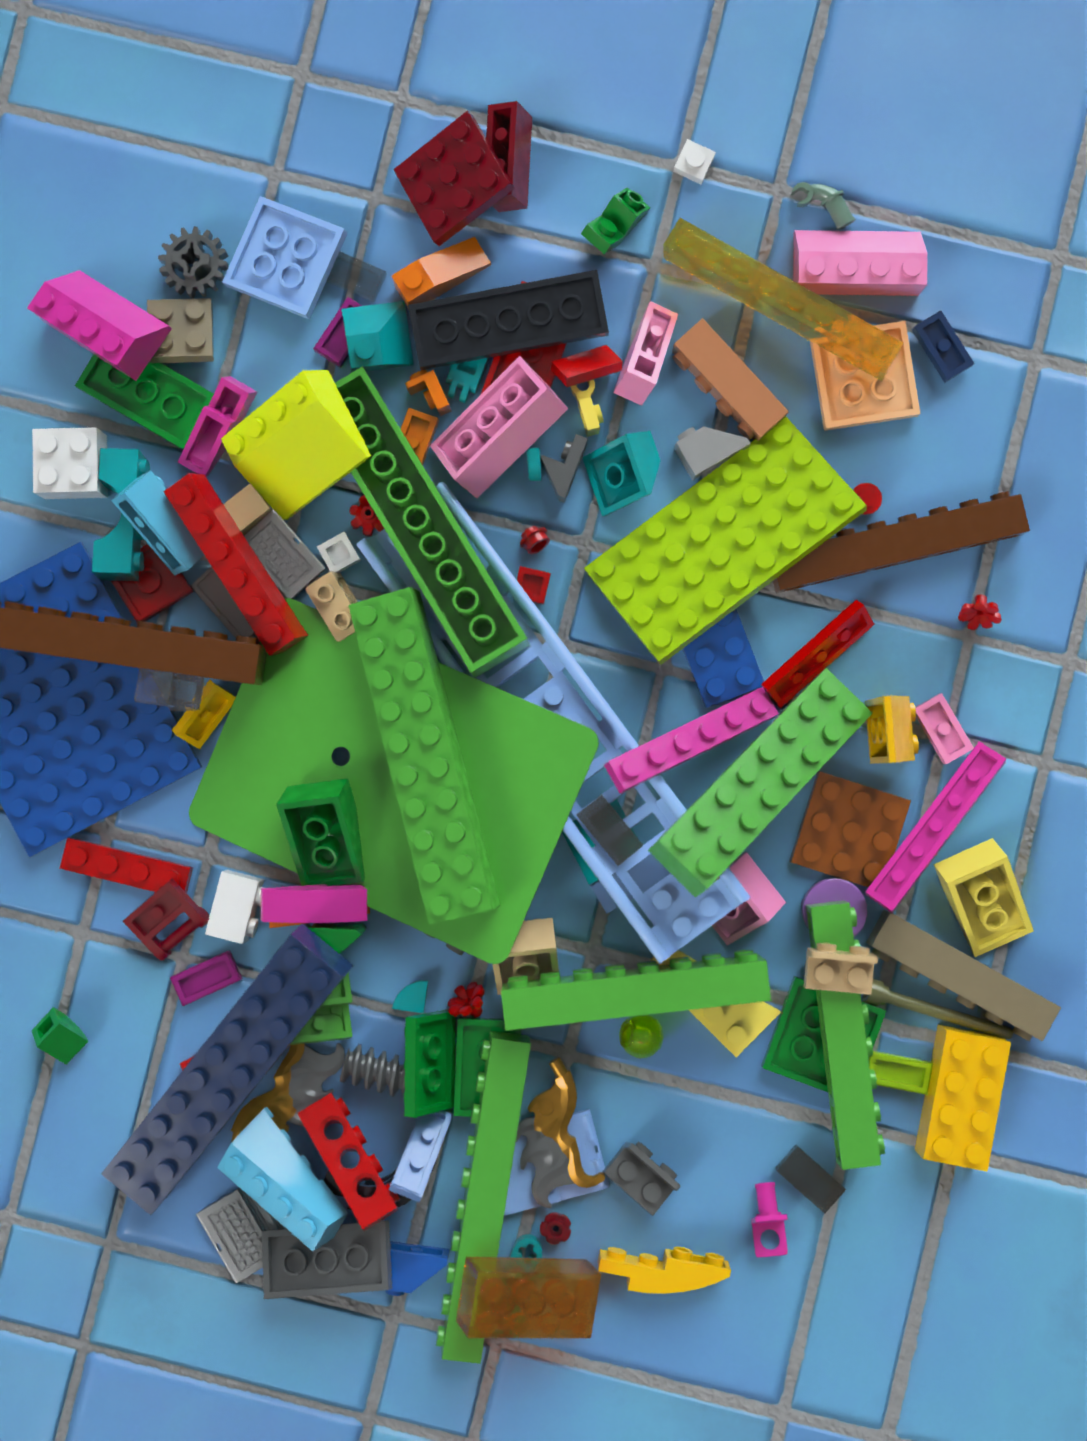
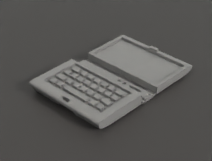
M274 509L244 535L284 598L294 599L326 569ZM211 566L190 587L235 638L237 635L252 637L255 632Z
M240 1187L196 1214L235 1283L263 1268L262 1231L286 1229Z

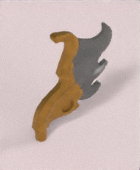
M340 1042L336 1044V1051L334 1053L326 1055L313 1050L306 1044L290 1045L289 1052L273 1077L275 1080L274 1089L251 1099L243 1106L231 1128L233 1132L231 1142L266 1107L274 1115L272 1120L280 1130L289 1131V1125L286 1124L287 1121L295 1125L304 1126L297 1113L329 1093L334 1092L333 1088L324 1091L322 1084L329 1076L336 1074L344 1063L345 1052Z
M560 1057L549 1062L551 1069L556 1075V1082L551 1088L538 1094L530 1102L527 1109L529 1112H534L535 1116L527 1117L520 1121L516 1136V1142L521 1135L527 1137V1144L520 1158V1166L524 1170L528 1162L534 1164L536 1169L532 1182L533 1197L539 1205L546 1208L552 1207L548 1196L556 1187L576 1184L582 1188H590L605 1180L603 1172L593 1176L585 1173L581 1164L576 1137L571 1136L567 1131L576 1107L577 1091L571 1070L566 1069Z

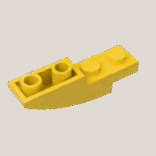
M678 1246L674 1247L673 1250L665 1249L663 1261H659L657 1256L647 1253H640L639 1257L628 1255L625 1250L616 1247H609L608 1250L600 1249L597 1261L599 1272L627 1277L628 1291L665 1294L700 1289L718 1283L731 1275L730 1265L727 1260H724L723 1256L716 1253H705V1256L692 1254V1250Z

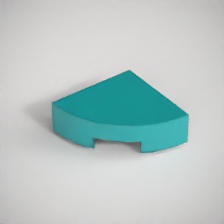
M418 980L405 986L396 996L392 1009L424 1013L429 980Z

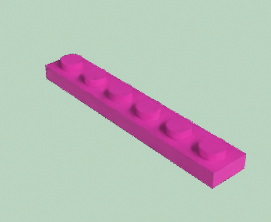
M761 687L609 760L604 767L617 790L622 794L775 718L779 713L765 689Z
M979 741L866 890L865 895L893 914L1004 766L1006 758Z

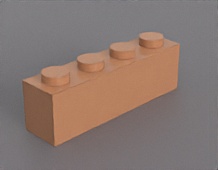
M703 318L674 343L672 353L674 354L673 359L675 363L684 371L688 369L696 377L694 382L697 387L705 394L709 392L717 400L715 404L726 417L732 416L739 424L737 429L743 437L759 441L789 413L783 404Z

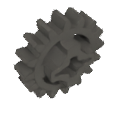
M194 226L192 234H188L185 228H181V236L178 238L171 233L170 238L173 241L171 245L162 244L163 249L167 252L166 255L158 256L159 261L165 265L159 268L163 276H167L165 282L170 288L175 286V291L179 295H182L186 290L188 296L193 299L196 291H199L203 297H207L206 289L209 287L216 292L218 288L215 282L217 280L223 281L224 275L221 271L228 270L229 267L228 263L224 261L228 257V253L225 249H220L223 245L218 237L213 239V235L209 230H206L201 235L199 228ZM203 245L212 251L214 257L204 253ZM175 269L183 272L185 280L176 275Z

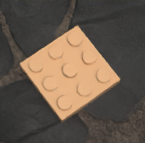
M906 321L810 336L824 431L913 418L921 414Z

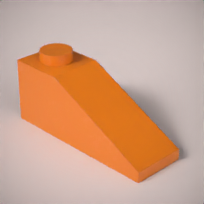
M472 237L422 257L394 273L391 277L396 290L409 309L408 305L436 299L489 267L491 262L477 239Z

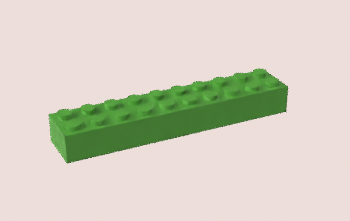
M363 366L337 381L335 384L371 454V457L352 470L351 474L470 673L476 678L530 646L528 638Z
M408 587L349 604L428 923L433 925L497 908L500 906L421 593L419 590Z

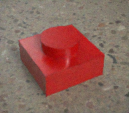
M520 566L517 581L533 603L544 605L551 573Z

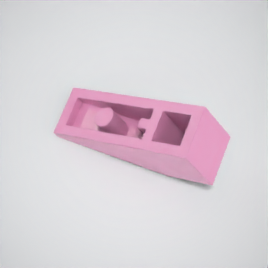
M651 301L649 302L620 371L613 393L641 406L643 405L657 383L678 317L677 313Z

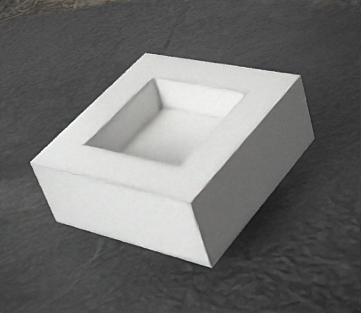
M687 139L673 172L702 185L716 152Z
M345 531L317 546L330 571L340 573L361 561Z

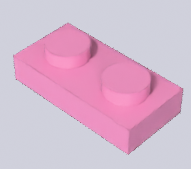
M942 693L915 707L916 718L943 764H948L974 749Z

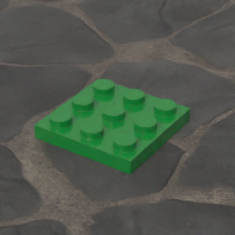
M793 976L761 1067L828 1092L816 990L804 988V979ZM862 1001V1005L866 1004L869 1014V1024H864L866 1037L871 1038L872 1047H874L886 1010Z

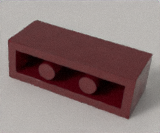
M518 101L488 105L486 139L515 189L492 206L498 212L523 210L528 207L532 116Z

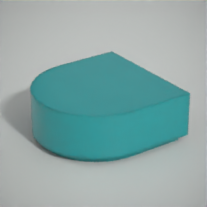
M529 448L527 450L528 480L541 481L540 448Z

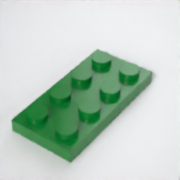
M94 354L75 384V387L182 450L203 407L209 405L214 395L212 392L162 363H148L137 381H135Z

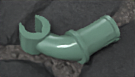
M800 182L794 186L791 196L798 191H803L807 194L804 200L797 203V207H806L810 204L811 200L822 201L820 203L821 206H826L837 230H841L855 221L842 197L844 194L843 190L838 191L823 184L810 185L806 182Z

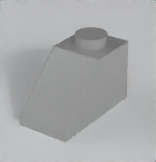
M692 427L677 436L679 441L676 442L674 450L692 481L723 464L740 450L747 449L751 443L748 438L708 427H702L696 431Z

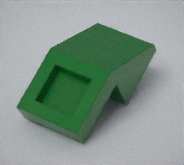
M627 187L612 197L601 216L589 222L581 232V235L605 255L623 241L651 207L644 202L640 194Z

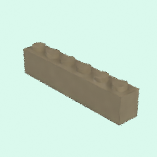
M883 910L866 941V944L874 947L871 954L876 955L887 963L892 957L902 963L899 968L900 970L914 978H917L919 973L930 979L927 985L943 994L946 993L947 989L958 994L956 1001L972 1010L976 1005L987 1010L984 1017L1002 1026L1004 1020L1014 1025L1015 1027L1012 1032L1029 1042L1032 1036L1043 1042L1061 1009L1060 1006L889 911Z

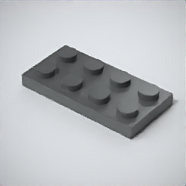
M380 1221L365 1232L359 1223L342 1224L333 1239L314 1251L310 1250L288 1229L262 1231L264 1299L392 1289L389 1221Z

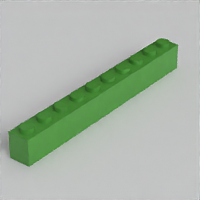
M490 1031L489 1040H483L481 1059L485 1060L484 1072H478L476 1091L480 1092L479 1104L473 1103L471 1112V1123L475 1124L474 1136L468 1135L466 1144V1155L470 1156L469 1168L463 1167L461 1176V1187L465 1188L464 1199H458L456 1208V1219H460L459 1231H453L451 1240V1251H455L454 1263L448 1262L446 1283H450L449 1294H443L441 1303V1315H445L444 1326H438L436 1335V1346L441 1347L443 1360L481 1364L531 1042L527 1035Z

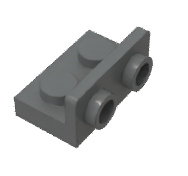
M626 1142L603 1170V1173L653 1216L673 1190L678 1191L681 1187L675 1181L677 1174L664 1163L659 1167L650 1158L653 1153L642 1143L637 1142L634 1145L633 1143Z

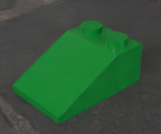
M349 779L287 786L276 806L301 885L325 884L333 886L364 882L365 874L357 807Z

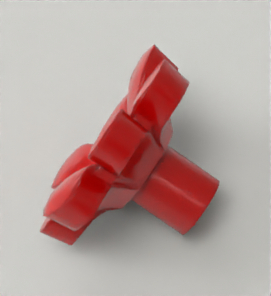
M365 495L359 498L360 505H351L349 508V513L356 516L350 522V525L355 530L363 527V535L370 537L373 535L374 528L381 532L384 527Z
M982 594L975 596L974 604L965 603L962 605L958 616L960 621H968L967 628L970 630H976L979 624L983 628L989 629L993 627V623L999 624L1002 621L1001 614L998 613V604L995 602L987 603V597Z
M471 982L466 990L463 985L456 987L454 993L457 997H453L448 1001L447 1005L450 1007L448 1012L454 1017L460 1014L463 1016L470 1014L473 1018L479 1017L483 1012L481 1008L483 1005L481 997L485 993L481 984L478 985L477 982Z

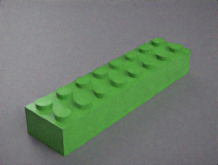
M825 668L670 826L648 851L696 898L719 878L873 713L839 679Z
M753 950L735 951L734 957L724 958L720 953L702 955V961L691 962L689 957L669 959V965L659 966L656 961L638 962V968L626 969L624 964L605 966V972L593 973L592 968H581L573 970V975L560 977V972H546L540 974V979L528 980L527 975L508 977L507 983H503L501 988L505 1031L771 1001L767 960L759 954L753 953Z

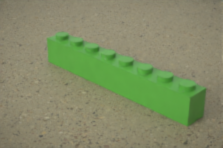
M841 900L806 905L811 948H816L817 943L837 945L836 950L849 951L850 946H860L859 941L854 940L853 927H857V915L855 908H850L849 902ZM816 990L836 1162L842 1170L880 1166V1155L885 1154V1146L882 1135L877 1133L876 1122H881V1113L878 1102L873 1100L872 1090L877 1089V1080L874 1069L870 1070L868 1057L873 1056L871 1038L866 1037L864 1024H869L866 1004L862 1005L861 994Z

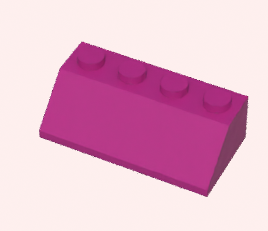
M80 270L45 281L27 307L47 325L137 381L172 330L169 325Z

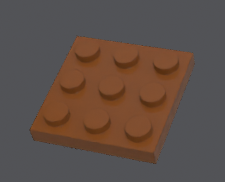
M818 771L789 862L869 887L895 853L911 800Z

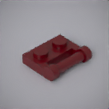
M171 878L122 922L156 958L164 961L172 954L171 950L198 927L203 928L207 925L210 915L204 908L199 907L176 881ZM182 912L189 916L187 921L164 940H159L156 937L162 929Z

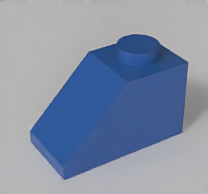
M390 1241L392 1289L385 1290V1292L393 1296H402L405 1293L413 1292L447 1265L450 1249Z

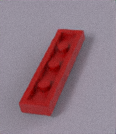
M855 600L761 684L773 703L782 708L875 625L865 606L858 600Z
M68 837L66 840L59 868L156 892L173 878L186 893L193 871L191 866L73 837Z

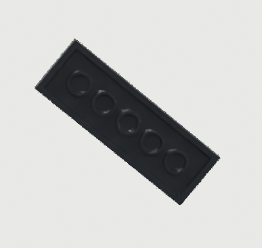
M597 270L408 305L420 370L609 335Z

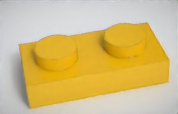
M209 679L171 731L200 750L232 707L236 697Z

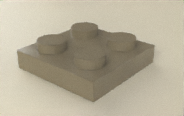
M211 298L147 300V312L172 328L149 363L214 362L213 308Z

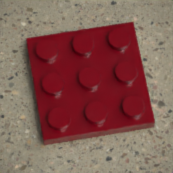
M468 110L393 169L431 239L438 246H441L515 189L474 116Z

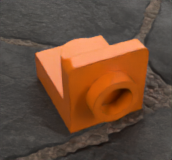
M421 370L409 377L410 381H407L405 385L410 395L428 388L423 394L430 410L437 408L440 416L452 411L434 370L429 372Z

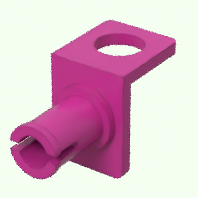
M775 1182L755 1184L759 1214H756V1217L751 1219L755 1255L758 1258L787 1255L788 1249L784 1221L788 1220L787 1214L782 1215L781 1212H778ZM765 1230H773L778 1234L779 1244L775 1249H766L761 1244V1235Z

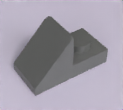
M578 434L575 435L573 442L567 440L561 459L565 460V463L540 455L541 464L558 501L563 503L566 501L587 446L588 438Z

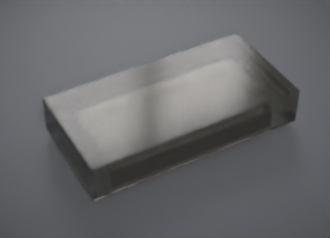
M339 252L326 282L371 302H375L387 273L380 268Z
M602 794L576 815L617 866L643 846Z
M797 1144L775 1167L779 1174L824 1214L846 1190L842 1184Z

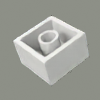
M97 427L32 429L33 493L44 499L108 498V489L98 479L100 448H107L106 434Z

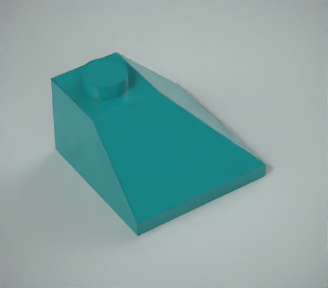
M405 301L342 309L351 373L362 366L365 371L414 365Z
M651 431L625 434L582 457L602 517L652 493L661 460Z

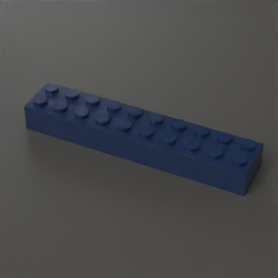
M301 924L290 934L101 1174L148 1214L152 1215L354 965L304 924Z

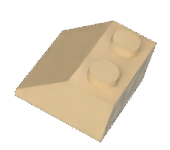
M553 918L523 921L507 959L499 964H492L498 995H501L502 985L507 983L508 977L527 975L528 980L540 979V974L559 972Z

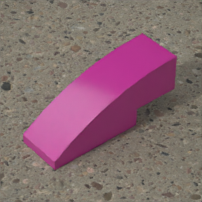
M231 376L222 377L209 405L203 407L178 463L197 474H204L207 478L226 450L221 438L244 419L257 391Z
M320 884L261 888V921L277 923L367 921V888L360 884L340 886Z

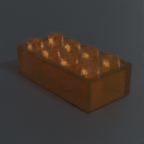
M466 1257L456 1322L467 1338H591L601 1274L587 1259Z

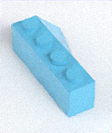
M268 1107L263 1108L231 1142L217 1168L310 1250L314 1251L335 1237L348 1212L323 1179L318 1180L310 1169L311 1163L304 1155L299 1156L289 1143L291 1137L284 1129L280 1130L272 1120L274 1115Z

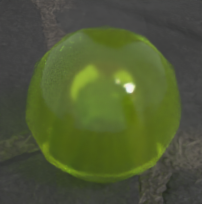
M650 1015L627 1018L622 1023L619 1032V1041L625 1052L639 1059L649 1058L662 1047L664 1040L662 1026L656 1018Z

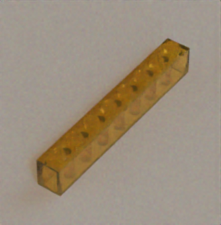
M679 218L663 244L665 260L807 340L816 343L823 349L880 381L884 380L900 353L904 342L682 218Z

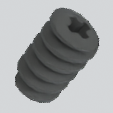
M358 1043L353 1052L350 1051V1048L348 1049L340 1075V1082L344 1083L352 1075L353 1086H357L364 1079V1087L367 1090L376 1082L378 1093H382L388 1085L390 1096L394 1097L398 1090L401 1089L403 1097L405 1091L404 1063L399 1065L398 1054H395L391 1061L388 1062L387 1054L384 1050L378 1058H375L373 1047H370L365 1055L362 1054V1044Z

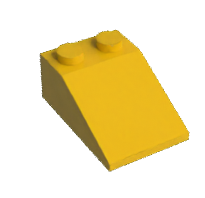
M890 695L865 700V706L873 713L866 720L870 764L914 761V754H918L919 743L917 735H913L912 722L916 720V710L914 703H910L909 696Z

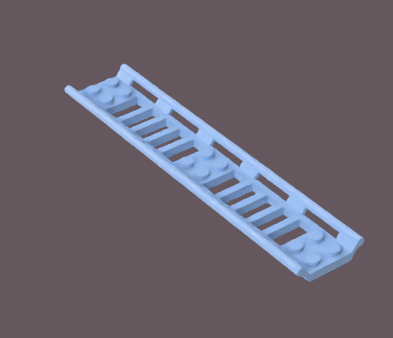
M441 482L436 486L438 492L452 515L489 563L486 571L525 633L531 648L488 679L484 674L476 677V679L498 688L539 658L553 678L525 697L524 700L592 729L607 750L592 761L584 779L585 782L605 768L604 765L609 760L622 755L620 751L622 746L628 752L639 747V745L445 482ZM385 529L373 537L360 540L357 543V547L390 592L404 589L387 565L390 564L407 587L420 591L438 659L442 664L464 673L442 641L447 640L465 666L466 664ZM509 592L546 642L543 645L506 596ZM565 668L603 718L600 722L564 675L563 671ZM658 775L648 781L661 798L657 801L645 783L634 787L645 804L602 835H600L589 818L622 795L614 785L582 809L575 800L571 812L593 841L595 847L591 848L569 816L563 831L660 964L751 897L729 867L719 876L720 879L715 881L696 898L671 873L642 893L627 871L651 855L648 849L686 811L662 776ZM653 813L665 830L620 862L608 845ZM614 873L617 874L654 927L649 928L612 877Z

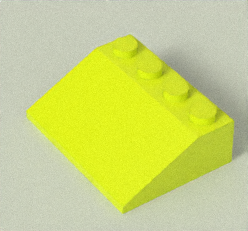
M329 370L301 371L221 438L234 467L252 484L262 498L283 520L291 518L371 457Z

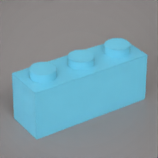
M150 470L137 477L111 501L175 576L189 570L204 554L163 492L166 490L164 481Z

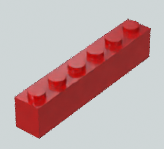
M188 473L163 491L269 656L284 653L307 637L308 634L205 475Z

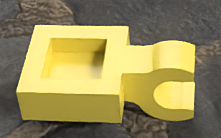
M594 379L587 381L589 387L584 391L579 390L577 385L571 386V392L577 400L587 437L599 434V424L604 423L599 404L593 405L591 399L595 390Z

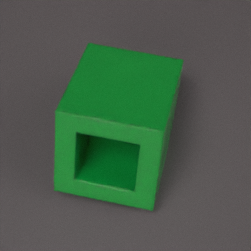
M54 1007L31 1030L37 1048L66 1065L88 1042L82 1030L69 1017Z

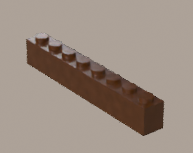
M1009 491L994 494L990 496L991 501L980 504L978 499L959 503V509L948 511L947 506H942L929 510V516L917 518L916 513L901 516L897 518L898 523L887 526L885 521H879L866 525L867 530L855 533L854 528L841 530L836 533V538L828 539L773 580L775 593L1022 536L1030 531L1021 494L1010 496Z

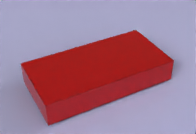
M607 345L554 360L551 363V371L566 387H571L622 370L623 361Z

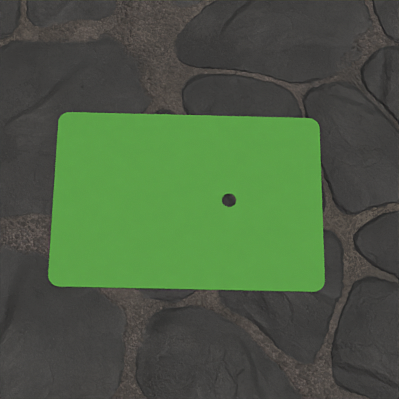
M284 598L308 636L284 653L269 656L267 653L262 685L241 684L190 805V820L195 826L297 873L276 806L287 786L348 778L357 807L365 880L364 882L342 885L360 884L367 888L368 907L485 962L499 964L505 961L510 954L598 749L599 741L596 733L582 724L439 663L500 906L492 910L429 925L356 633L338 642L317 609L294 599ZM338 747H344L350 753V760L344 766H338L332 760V753Z

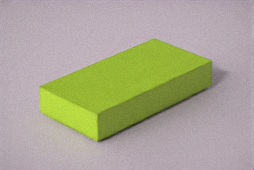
M873 1050V1056L869 1058L870 1070L874 1069L877 1086L928 1095L933 1067L931 1061Z

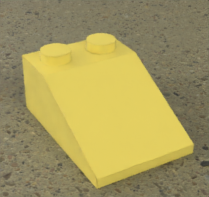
M993 838L933 864L943 891L975 957L1034 932L1008 856Z

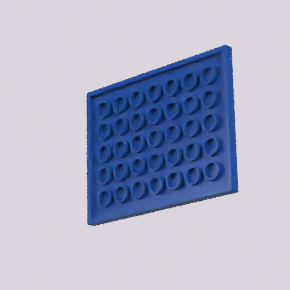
M82 542L0 583V602L3 608L6 601L33 606V612H37L38 606L67 611L66 617H71V611L99 616V622H104L105 616L123 619L104 581L92 573V559ZM0 648V804L29 857L50 848L202 768L191 744L179 738L171 731L178 720L151 669Z

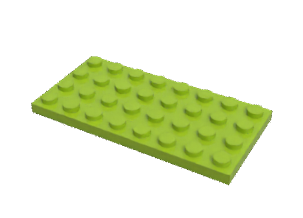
M785 417L759 441L757 439L753 440L747 449L737 452L584 567V570L657 662L662 665L867 510V505L793 423Z

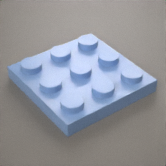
M260 196L222 283L226 287L310 320L348 233L342 227Z

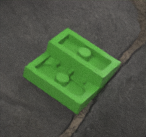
M349 972L290 1045L344 1040L353 1037L349 1004L352 1003Z

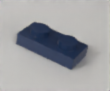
M941 310L912 328V332L944 383L975 364Z

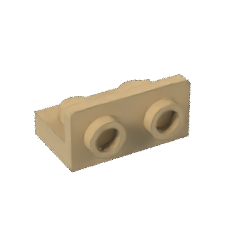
M330 571L305 588L336 641L341 642L355 633L349 604L358 601L341 573Z
M817 943L816 948L807 947L804 988L872 995L874 964H878V957L869 953L870 948L850 946L849 951L836 950L837 945L828 943Z

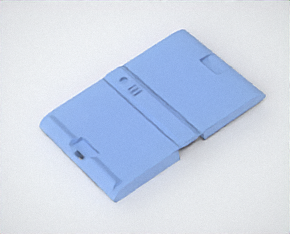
M590 1109L575 1112L569 1122L567 1131L571 1136L576 1137L581 1164L585 1173L593 1176L603 1172L605 1165ZM523 1135L515 1142L504 1216L541 1206L534 1199L532 1193V1182L536 1169L534 1164L528 1162L524 1170L520 1166L522 1151L527 1144V1137ZM596 1145L598 1148V1152H595L594 1146ZM605 1175L603 1182L590 1188H582L576 1184L556 1187L549 1193L548 1200L552 1204L610 1187L608 1177Z

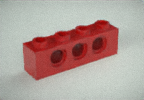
M329 1093L297 1113L364 1232L398 1211L395 1202L400 1200L397 1193L389 1190L391 1182L386 1185L382 1182L378 1174L384 1170L374 1153L370 1156L366 1154L362 1145L367 1141L358 1125L352 1128L346 1119L351 1113L342 1097L335 1100L333 1094ZM334 1123L342 1125L343 1134L340 1138L330 1140L326 1137L325 1133L329 1125ZM350 1151L358 1153L360 1160L356 1167L348 1169L342 1166L344 1154ZM364 1180H371L376 1184L375 1193L368 1198L361 1197L358 1194V1186Z

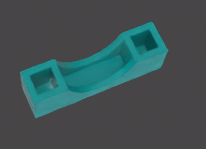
M100 448L98 479L108 490L119 494L137 477L150 471L149 460H146L139 449ZM122 513L116 527L108 535L94 541L92 573L101 580L139 581V571L144 569L143 552H140L141 540L144 539Z

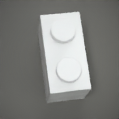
M231 870L222 871L205 935L240 944L247 942L249 937L253 938L258 927L259 920L254 917L257 906L261 907V888H264V879Z

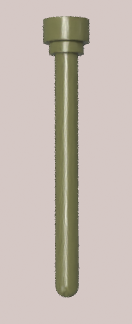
M873 979L872 995L863 994L862 997L863 1002L873 1006L889 1003L1004 1039H1011L1013 1037V1030L1008 1026H1000L985 1019L890 991L883 981Z

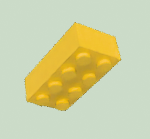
M937 1025L931 1058L933 1067L928 1095L924 1096L915 1151L922 1159L988 1172L1011 1042L986 1033Z

